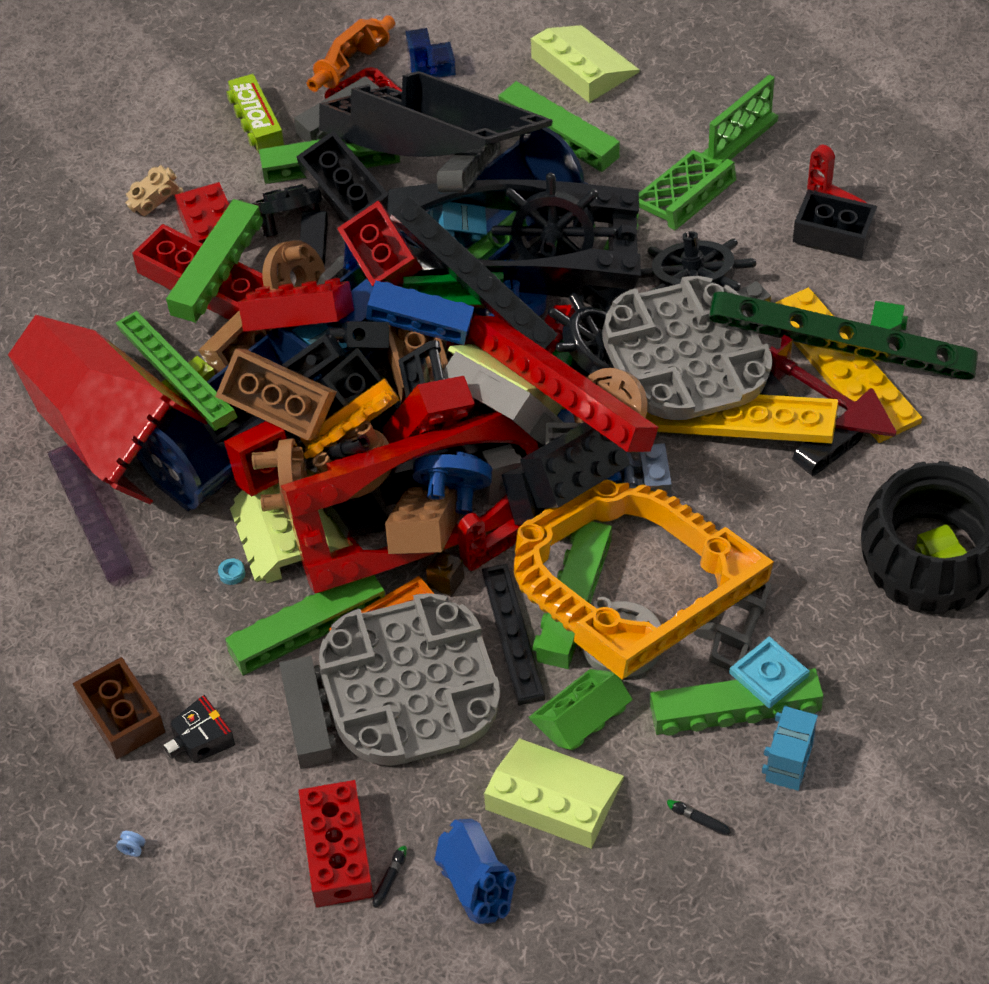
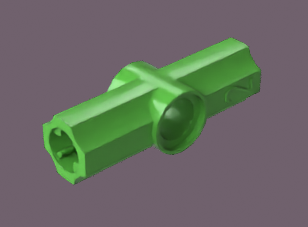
M513 211L498 225L512 226L516 211ZM526 219L523 222V226H527ZM490 230L487 235L472 245L468 251L475 258L488 259L512 240V235H493ZM492 236L498 240L499 244L494 242Z

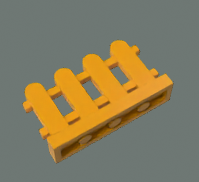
M385 378L328 417L324 421L317 439L308 441L300 437V440L306 447L304 452L305 458L315 457L322 452L324 447L328 446L331 442L334 443L339 440L346 432L355 430L364 421L370 422L397 403L400 398Z

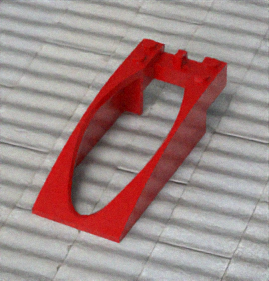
M493 411L326 463L328 468L326 472L280 485L310 588L316 594L437 553L388 554V546L377 550H363L351 537L347 538L348 547L330 552L319 509L347 501L363 487L392 468L434 451L476 443H512L523 448L527 456L539 449L537 441L514 421L497 411ZM507 494L495 506L480 516L485 523V532L500 527L513 519ZM458 524L453 529L443 550L459 544Z

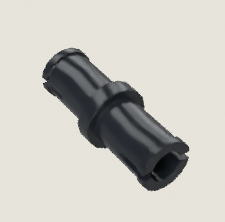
M359 435L349 440L344 438L338 440L334 445L324 447L322 452L327 453L331 461L368 451L370 441L366 435Z

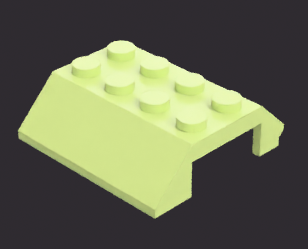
M307 469V477L317 474V472ZM279 483L252 497L242 490L234 498L235 504L230 508L256 582L264 579L266 583L282 579L280 567L302 561L291 521L286 518L284 509L263 512L261 508V495L280 493ZM319 509L330 552L348 547L347 538H345L331 515L327 516L323 509Z

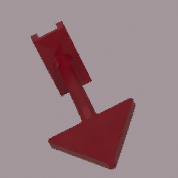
M784 335L781 338L780 349H776L773 346L769 348L772 355L771 372L779 381L786 375H792L828 399H838V405L847 411L836 420L835 428L892 437L896 436L897 431L873 388L866 391L857 401H853L803 370L796 362L791 360L793 339Z

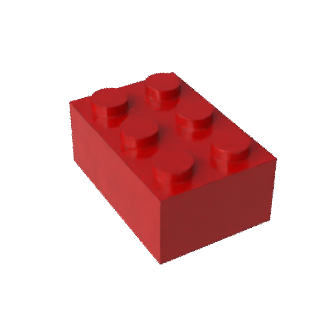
M220 182L175 195L178 212L188 237L203 244L229 206Z
M379 200L337 229L373 287L376 280L389 282L397 286L403 282V277H410L423 268L396 224L390 220L391 216Z

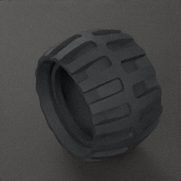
M919 462L908 469H900L878 488L869 502L863 518L861 548L864 562L868 567L872 580L878 588H883L890 600L895 603L900 602L908 606V609L920 612V610L933 611V614H944L947 610L956 609L959 611L970 606L975 599L979 600L989 591V481L987 479L980 478L970 468L950 465V462ZM917 518L940 519L955 524L964 530L976 547L964 555L951 558L926 556L910 549L898 538L895 530L901 524Z

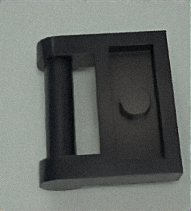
M429 341L398 360L406 398L418 384L431 382L426 363V357L428 356L431 361L434 381L446 379L439 355L441 348L438 341Z
M370 493L323 508L327 516L331 515L345 538L386 531L385 522L388 517Z

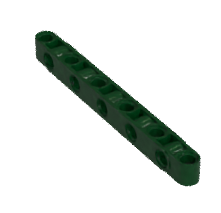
M714 292L712 296L709 320L718 324L777 338H782L786 335L793 339L794 342L929 373L966 380L975 378L978 352L971 348L728 292ZM741 310L748 311L751 317L745 316ZM790 321L797 322L800 328L793 327ZM839 332L845 333L848 339L842 338ZM888 343L893 344L897 351L892 350ZM937 355H941L945 359V362L940 361Z

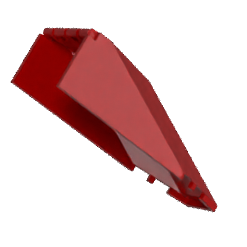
M35 315L8 354L39 414L92 473L114 489L150 505L153 500L123 475L127 468L122 464L123 462L130 464L141 449L137 442L140 440L145 443L157 426L153 419L155 418L160 421L169 407L172 406L207 425L205 419L191 405L95 330Z

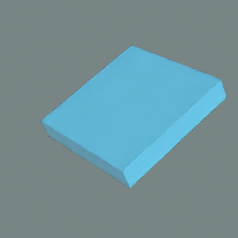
M770 636L730 667L729 671L737 681L768 708H771L804 681L810 672Z

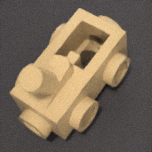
M160 165L159 167L151 168L148 171V176L141 182H135L130 186V191L126 193L128 197L126 204L132 212L138 211L142 216H147L171 195L183 193V188L177 185L175 181L177 178L176 174L169 167L165 169Z

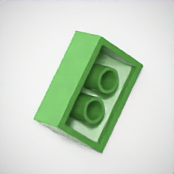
M589 669L531 714L529 719L558 747L575 749L584 743V738L590 733L601 730L609 718L621 714L626 709L625 706L633 699L616 674L610 671Z

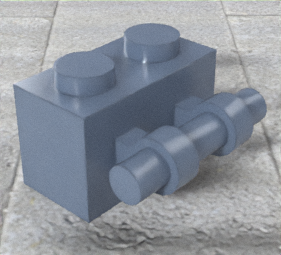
M665 443L653 444L650 452H639V460L637 461L632 459L630 452H626L630 465L621 470L624 473L622 483H629V488L647 485L651 487V491L661 489L667 492V496L671 497L672 484ZM634 473H640L641 479H637Z

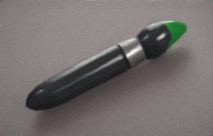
M667 800L668 807L676 814L684 815L722 835L731 834L730 828L724 823L687 806L684 802Z
M406 846L399 847L393 854L392 862L373 897L372 904L374 908L379 907L384 902L401 865L404 864L407 852Z

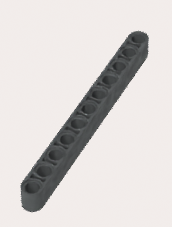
M500 142L454 154L437 173L438 192H466L474 180L478 178L500 152Z

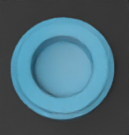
M234 558L224 560L218 567L220 580L228 585L241 582L245 577L244 564Z

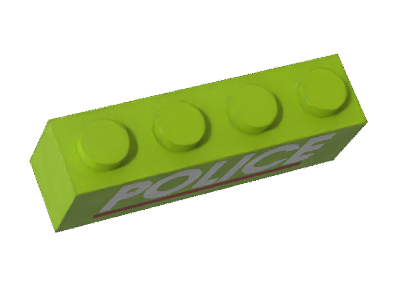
M254 74L228 81L229 91H226L229 103H234L235 115L237 118L241 117V126L244 132H248L247 136L251 147L255 146L259 153V149L283 146L282 129Z

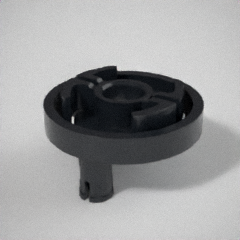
M300 184L285 187L282 191L277 189L262 193L263 199L254 201L251 204L259 206L260 215L263 219L261 226L263 237H269L278 234L273 213L305 206L306 211H320L319 203L323 199L319 187L307 188V186Z

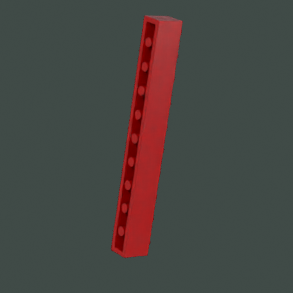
M474 315L467 336L468 340L626 452L651 451L659 429L658 426L499 317Z

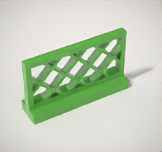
M769 74L710 122L709 145L702 154L722 163L726 159L732 160L778 121V115L772 112L775 77Z
M692 150L639 193V208L667 220L668 227L677 230L736 181L735 163L729 159L722 163ZM693 159L701 162L697 164L688 165V163H690ZM715 168L712 172L705 173V169ZM702 170L703 172L699 174L689 175V172ZM686 172L684 176L673 177L676 173ZM699 181L697 184L690 185V182ZM687 182V186H673V184ZM671 184V188L657 189L660 186ZM685 193L681 197L674 196V194ZM672 195V198L658 200V196ZM655 197L653 201H643L645 198ZM662 206H669L666 208V211L659 208Z

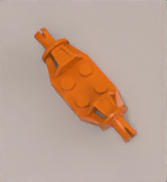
M386 15L381 21L371 18L368 20L359 19L333 41L325 59H320L314 64V76L308 79V88L313 92H317L322 86L330 89L335 88L350 67L345 57H352L356 50L371 55L378 47L385 46L389 42V30L394 28L395 20L391 16Z

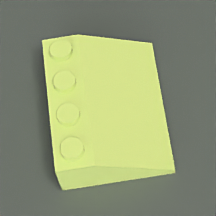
M582 25L547 28L531 38L532 58L589 103L639 73V69Z
M469 344L449 347L448 351L454 355L455 351L528 391L556 416L563 406L477 345Z
M519 738L495 770L484 792L485 809L592 849L624 776Z

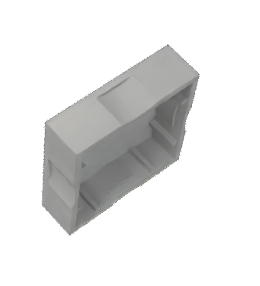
M455 351L443 370L446 379L465 376L476 409L483 414L497 411L508 417L533 437L540 448L546 445L545 423H564L531 393ZM552 428V433H567L572 429Z

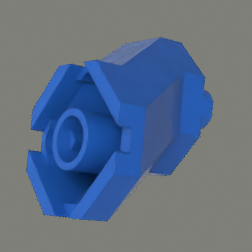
M455 819L450 824L453 827L449 833L444 831L440 835L434 860L437 866L443 869L441 871L442 875L450 879L470 920L477 924L494 923L498 918H505L510 912L516 876L509 871L507 865L499 862L478 821L473 819Z

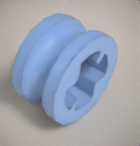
M122 831L120 835L121 840L117 842L116 848L126 855L140 856L142 852L140 847L145 845V839L135 832Z

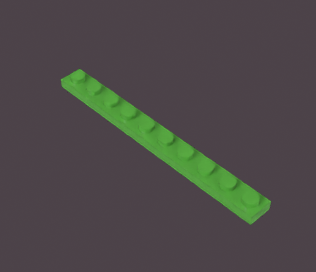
M137 311L116 322L121 333L215 431L227 426L231 421L238 418L235 410L227 402L215 397L217 392Z

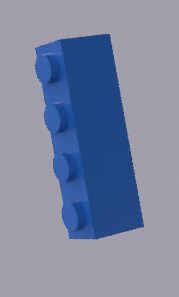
M376 280L367 304L366 319L376 322H389V325L465 345L472 322L474 307L463 302H454L437 295L432 296L418 292L415 289H406L389 282Z

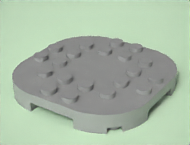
M688 276L682 277L680 284L643 293H638L636 288L629 290L612 302L603 326V343L614 368L632 374L642 384L647 396L648 413L669 420L692 419L745 405L754 400L764 389L772 366V355L768 344L763 345L755 332L718 324L709 320L714 292H728L739 295L730 286L725 285V287H721L718 284L712 283L713 279L708 277ZM741 310L742 313H743L745 316H747L745 310Z
M417 594L413 595V601L362 613L361 609L354 610L339 618L331 626L330 632L325 639L323 638L320 647V674L338 735L345 746L356 756L380 765L404 764L467 747L479 740L490 729L499 707L498 677H495L481 635L480 624L473 613L462 603L458 605L447 600L448 597L444 595Z

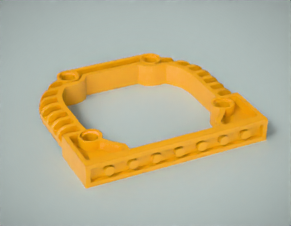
M606 479L559 508L545 509L541 514L525 521L518 528L515 546L514 577L521 592L525 593L532 603H537L544 613H550L551 618L556 622H561L567 631L574 632V642L623 680L767 583L770 579L774 561L727 527L718 531L715 524L710 521H704V517L701 514H694L690 506L682 505L680 499L675 496H667V492L664 490L651 491V487L647 485L629 488V483L616 484ZM624 514L646 518L658 524L701 556V568L708 573L715 574L718 588L703 598L699 597L691 606L685 610H679L674 617L656 628L649 622L622 619L616 610L609 607L595 608L554 577L543 564L548 560L553 544L591 521H612Z

